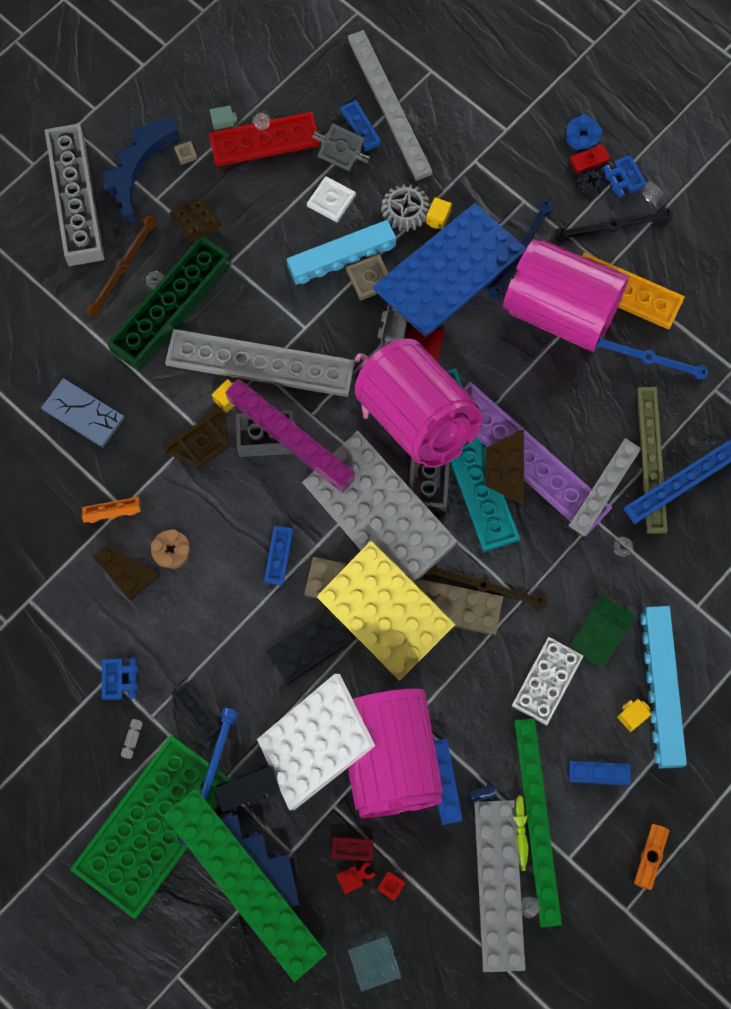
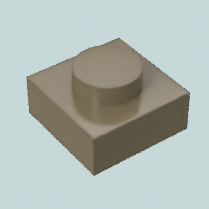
M191 141L174 147L181 165L197 160V155Z

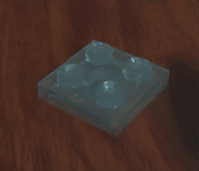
M388 936L348 950L361 992L401 978Z

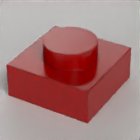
M387 872L377 890L395 901L405 882L392 873Z

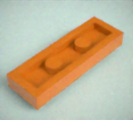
M139 497L82 507L83 523H94L106 518L115 519L122 515H135L141 512Z

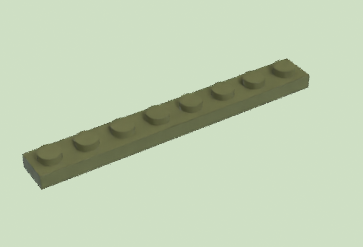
M657 387L637 388L644 494L664 482ZM666 505L646 517L647 534L667 533Z

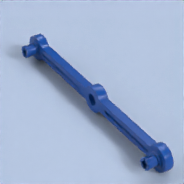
M599 336L595 349L602 347L639 358L644 364L656 363L693 374L699 380L706 378L708 375V370L703 365L694 367L657 356L652 350L643 352L603 340L601 336ZM647 354L651 356L650 360L646 359Z

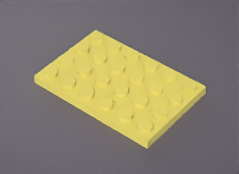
M370 541L317 596L399 681L456 625L373 541Z

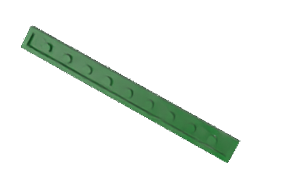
M535 718L515 720L514 725L525 812L528 815L527 827L540 928L560 926L562 923Z

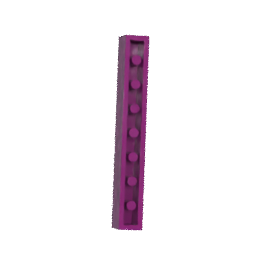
M237 379L225 392L227 400L342 494L355 481L354 471L240 379Z

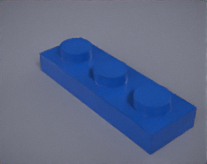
M356 100L341 107V112L353 133L365 138L362 145L365 152L381 145V140Z
M274 526L264 583L284 586L293 528Z
M569 761V782L630 785L631 764Z

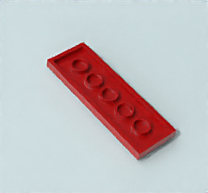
M313 112L209 133L216 167L320 146V141L312 138L314 132H317Z

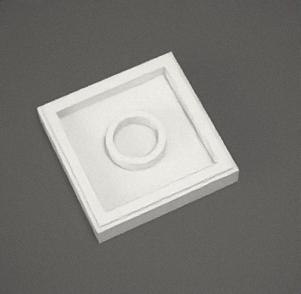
M325 176L307 202V207L338 223L355 198L356 192Z

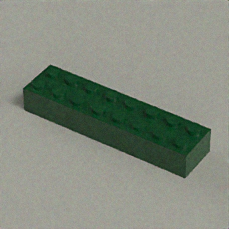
M205 237L198 238L107 342L110 352L140 372L172 335L173 329L179 327L232 265L230 255Z

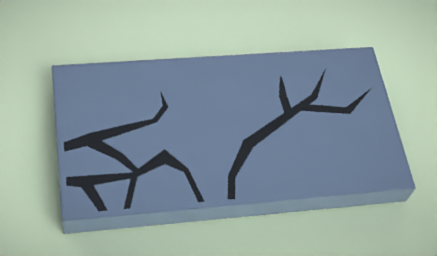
M64 378L41 407L43 411L102 448L125 419L123 415Z

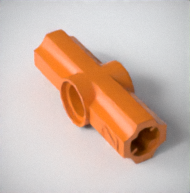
M655 824L651 825L634 884L639 887L652 890L669 834V830L665 827ZM649 851L654 852L656 855L654 863L647 859Z

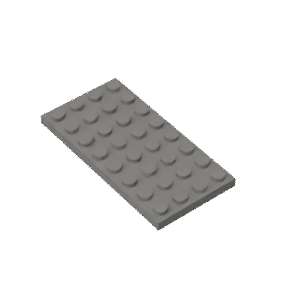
M356 431L333 453L336 458L355 472V481L343 494L315 471L302 482L360 550L370 541H373L414 583L459 543L359 431Z

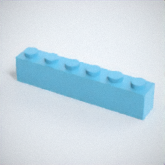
M388 220L289 257L287 258V267L295 284H304L312 278L322 277L333 270L338 271L348 264H355L361 259L373 257L379 252L390 251L396 246V237Z

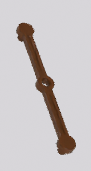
M148 215L146 218H143L142 224L144 225L123 258L117 261L116 269L94 303L87 305L85 308L90 316L97 317L100 314L101 306L120 276L129 270V262L149 231L156 227L157 220L154 216Z

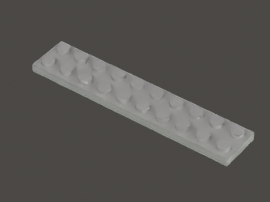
M173 329L165 364L171 367L348 397L355 360Z

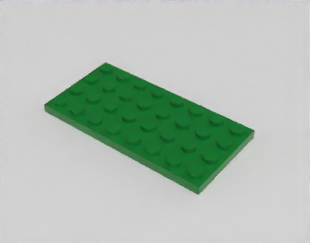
M170 735L70 870L132 918L137 919L188 849L187 845L179 846L178 837L180 836L163 815L195 788L201 794L210 763ZM217 769L211 787L228 781L230 778ZM210 789L206 802L215 812L218 805L213 791Z

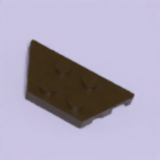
M222 407L162 447L163 452L199 469L227 450L229 442Z
M520 430L485 448V486L520 504H524V430Z

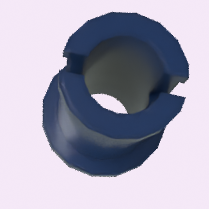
M486 784V787L469 791L473 804L489 798L493 800V797H496L494 786Z

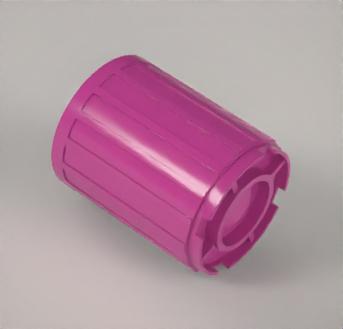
M533 239L516 268L518 270L514 279H511L505 295L503 308L509 310L511 315L591 352H595L599 336L603 339L620 304L630 276L543 239L541 241Z
M400 339L382 347L365 363L357 377L355 395L358 401L415 462L424 464L426 467H438L454 460L463 453L461 448L467 441L472 443L480 430L482 414L475 401L416 340Z
M401 689L354 698L353 701L375 744L374 748L348 767L355 809L359 810L360 817L373 818L394 815L442 803L441 795L443 789L425 691L422 689Z

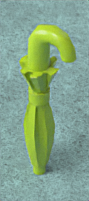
M518 796L516 799V816H513L518 826L516 845L518 848L519 864L521 871H526L528 842L524 826L528 815L524 816V799L522 796Z

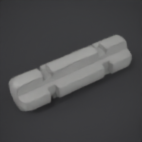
M131 720V729L128 730L124 743L125 748L121 752V756L131 759L133 756V748H135L139 737L138 731L142 727L140 720Z

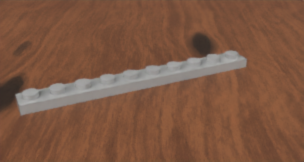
M364 30L348 35V41L415 181L432 175L430 165Z

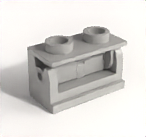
M388 305L387 311H383L382 314L383 328L380 327L378 332L381 346H386L396 340L405 339L408 321L393 307L390 310V305Z

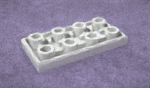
M548 637L512 707L547 726L583 655Z

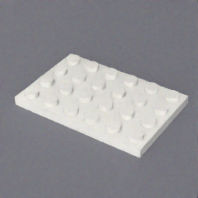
M334 674L257 739L268 765L272 766L280 791L289 810L298 808L375 747L340 674Z

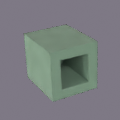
M231 106L210 109L214 132L235 127L234 123H237L236 113L232 112Z

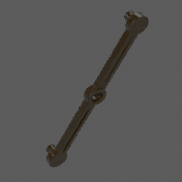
M434 566L424 574V576L436 575L473 586L479 592L486 593L489 591L532 604L537 610L544 609L547 604V599L543 595L532 596L491 584L486 578L478 580ZM485 583L486 587L482 588L480 584Z

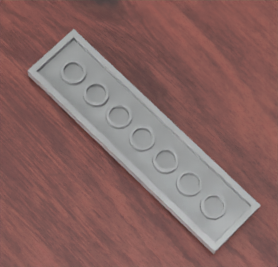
M515 800L475 802L483 972L525 971L519 856L516 845L517 824L513 816H516Z

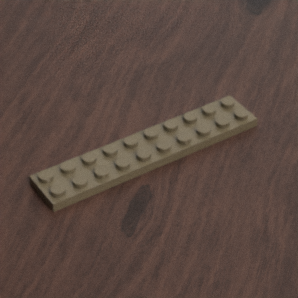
M313 557L304 593L305 596L317 598L322 590L348 564ZM418 579L415 582L456 624L454 627L496 635L503 596Z

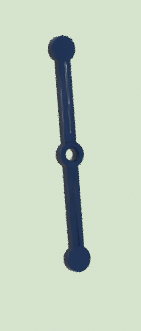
M545 200L539 204V212L521 242L526 248L545 215L552 211V204L549 201ZM520 258L504 271L496 287L490 289V299L498 301L502 298V290Z

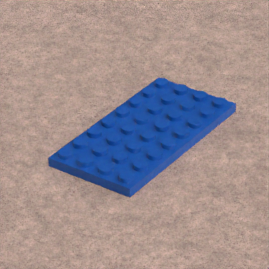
M474 203L374 285L373 290L426 338L521 258L527 248L480 206Z

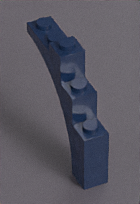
M172 116L131 129L133 137H130L133 146L118 150L119 158L116 159L118 168L102 173L104 180L101 182L104 190H108L111 197L115 196L117 204H122V208H120L123 219L127 218L129 224L136 222L132 196L140 171L156 152L166 145L179 140L178 131Z
M233 812L221 814L222 822L290 907L299 905L289 855L284 856V852L271 854L272 859H268L263 835L254 832L246 834V839H242L238 815L233 816ZM178 837L179 846L186 845L183 842V840L180 837Z

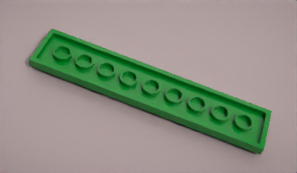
M196 788L163 815L294 982L327 955L326 951Z

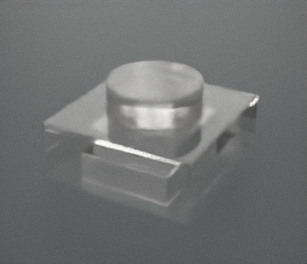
M649 181L645 185L642 194L647 201L656 205L660 202L663 191Z

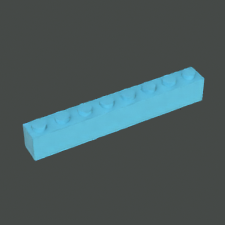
M670 606L646 607L640 615V621L645 629V632L642 634L643 644H646L647 652L644 653V660L649 668V671L646 672L647 683H650L651 691L648 692L649 703H652L653 711L650 712L652 714L650 719L655 727V731L652 732L653 743H656L657 751L654 752L655 763H658L659 769L682 768L687 765Z

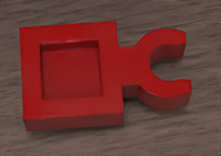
M370 863L363 864L359 871L354 866L336 875L345 895L364 886L362 879H372L375 876V873L370 875L365 873V868L369 867Z

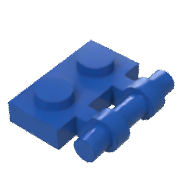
M631 155L616 160L614 162L615 168L612 170L609 165L603 167L606 180L610 181L613 192L619 198L625 196L623 191L625 188L631 194L645 188L647 185ZM620 175L622 182H618L616 176Z
M122 659L102 660V700L123 699V691H129V699H136V691H138V684H136V674L138 673L136 659H129V666H123ZM123 674H129V684H123Z

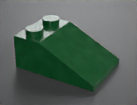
M601 595L569 648L580 653L585 659L603 669L636 615Z

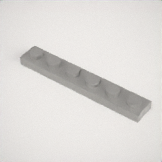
M626 438L623 440L569 524V527L584 537L587 535L641 450L640 447Z

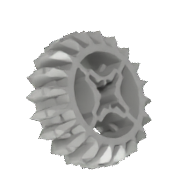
M403 184L402 188H399L396 185L395 190L390 188L389 194L386 193L382 200L381 212L383 213V218L387 219L389 224H392L393 229L399 227V231H401L402 228H405L408 232L409 228H412L415 231L416 225L421 227L422 222H426L430 209L428 197L424 196V191L419 192L418 187L412 189V185L408 188Z

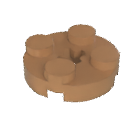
M171 529L155 537L151 543V553L159 566L176 569L184 565L188 560L190 544L182 533ZM168 546H175L173 554L170 552L166 553Z

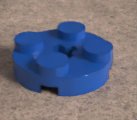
M583 114L569 122L566 130V140L576 150H588L598 145L602 128L597 121ZM581 131L587 132V136H586V135H582V136H581V135H580Z

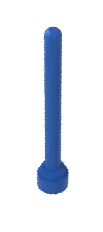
M223 708L221 713L223 724L201 791V795L206 801L230 725L236 721L238 712L233 709Z

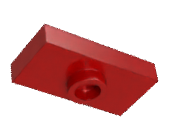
M603 144L571 156L570 161L577 174H580L586 169L590 170L609 162L610 157Z

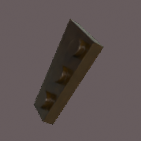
M110 545L105 546L93 556L129 601L160 577L156 572Z

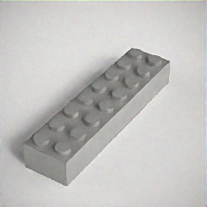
M79 123L45 129L65 259L69 266L105 260L85 138L81 125Z

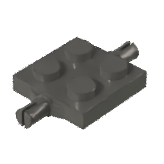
M333 123L325 136L316 131L314 132L312 138L322 142L318 153L319 158L349 172L357 160L368 163L370 156L361 153V147L365 138Z

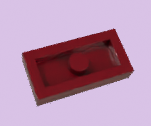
M333 837L331 859L372 862L374 840Z

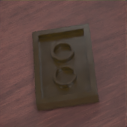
M201 197L195 198L189 203L169 212L171 219L189 242L222 226L218 217Z

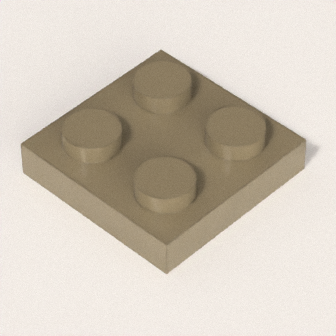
M380 254L346 267V272L360 301L378 294L373 290V287L388 274Z

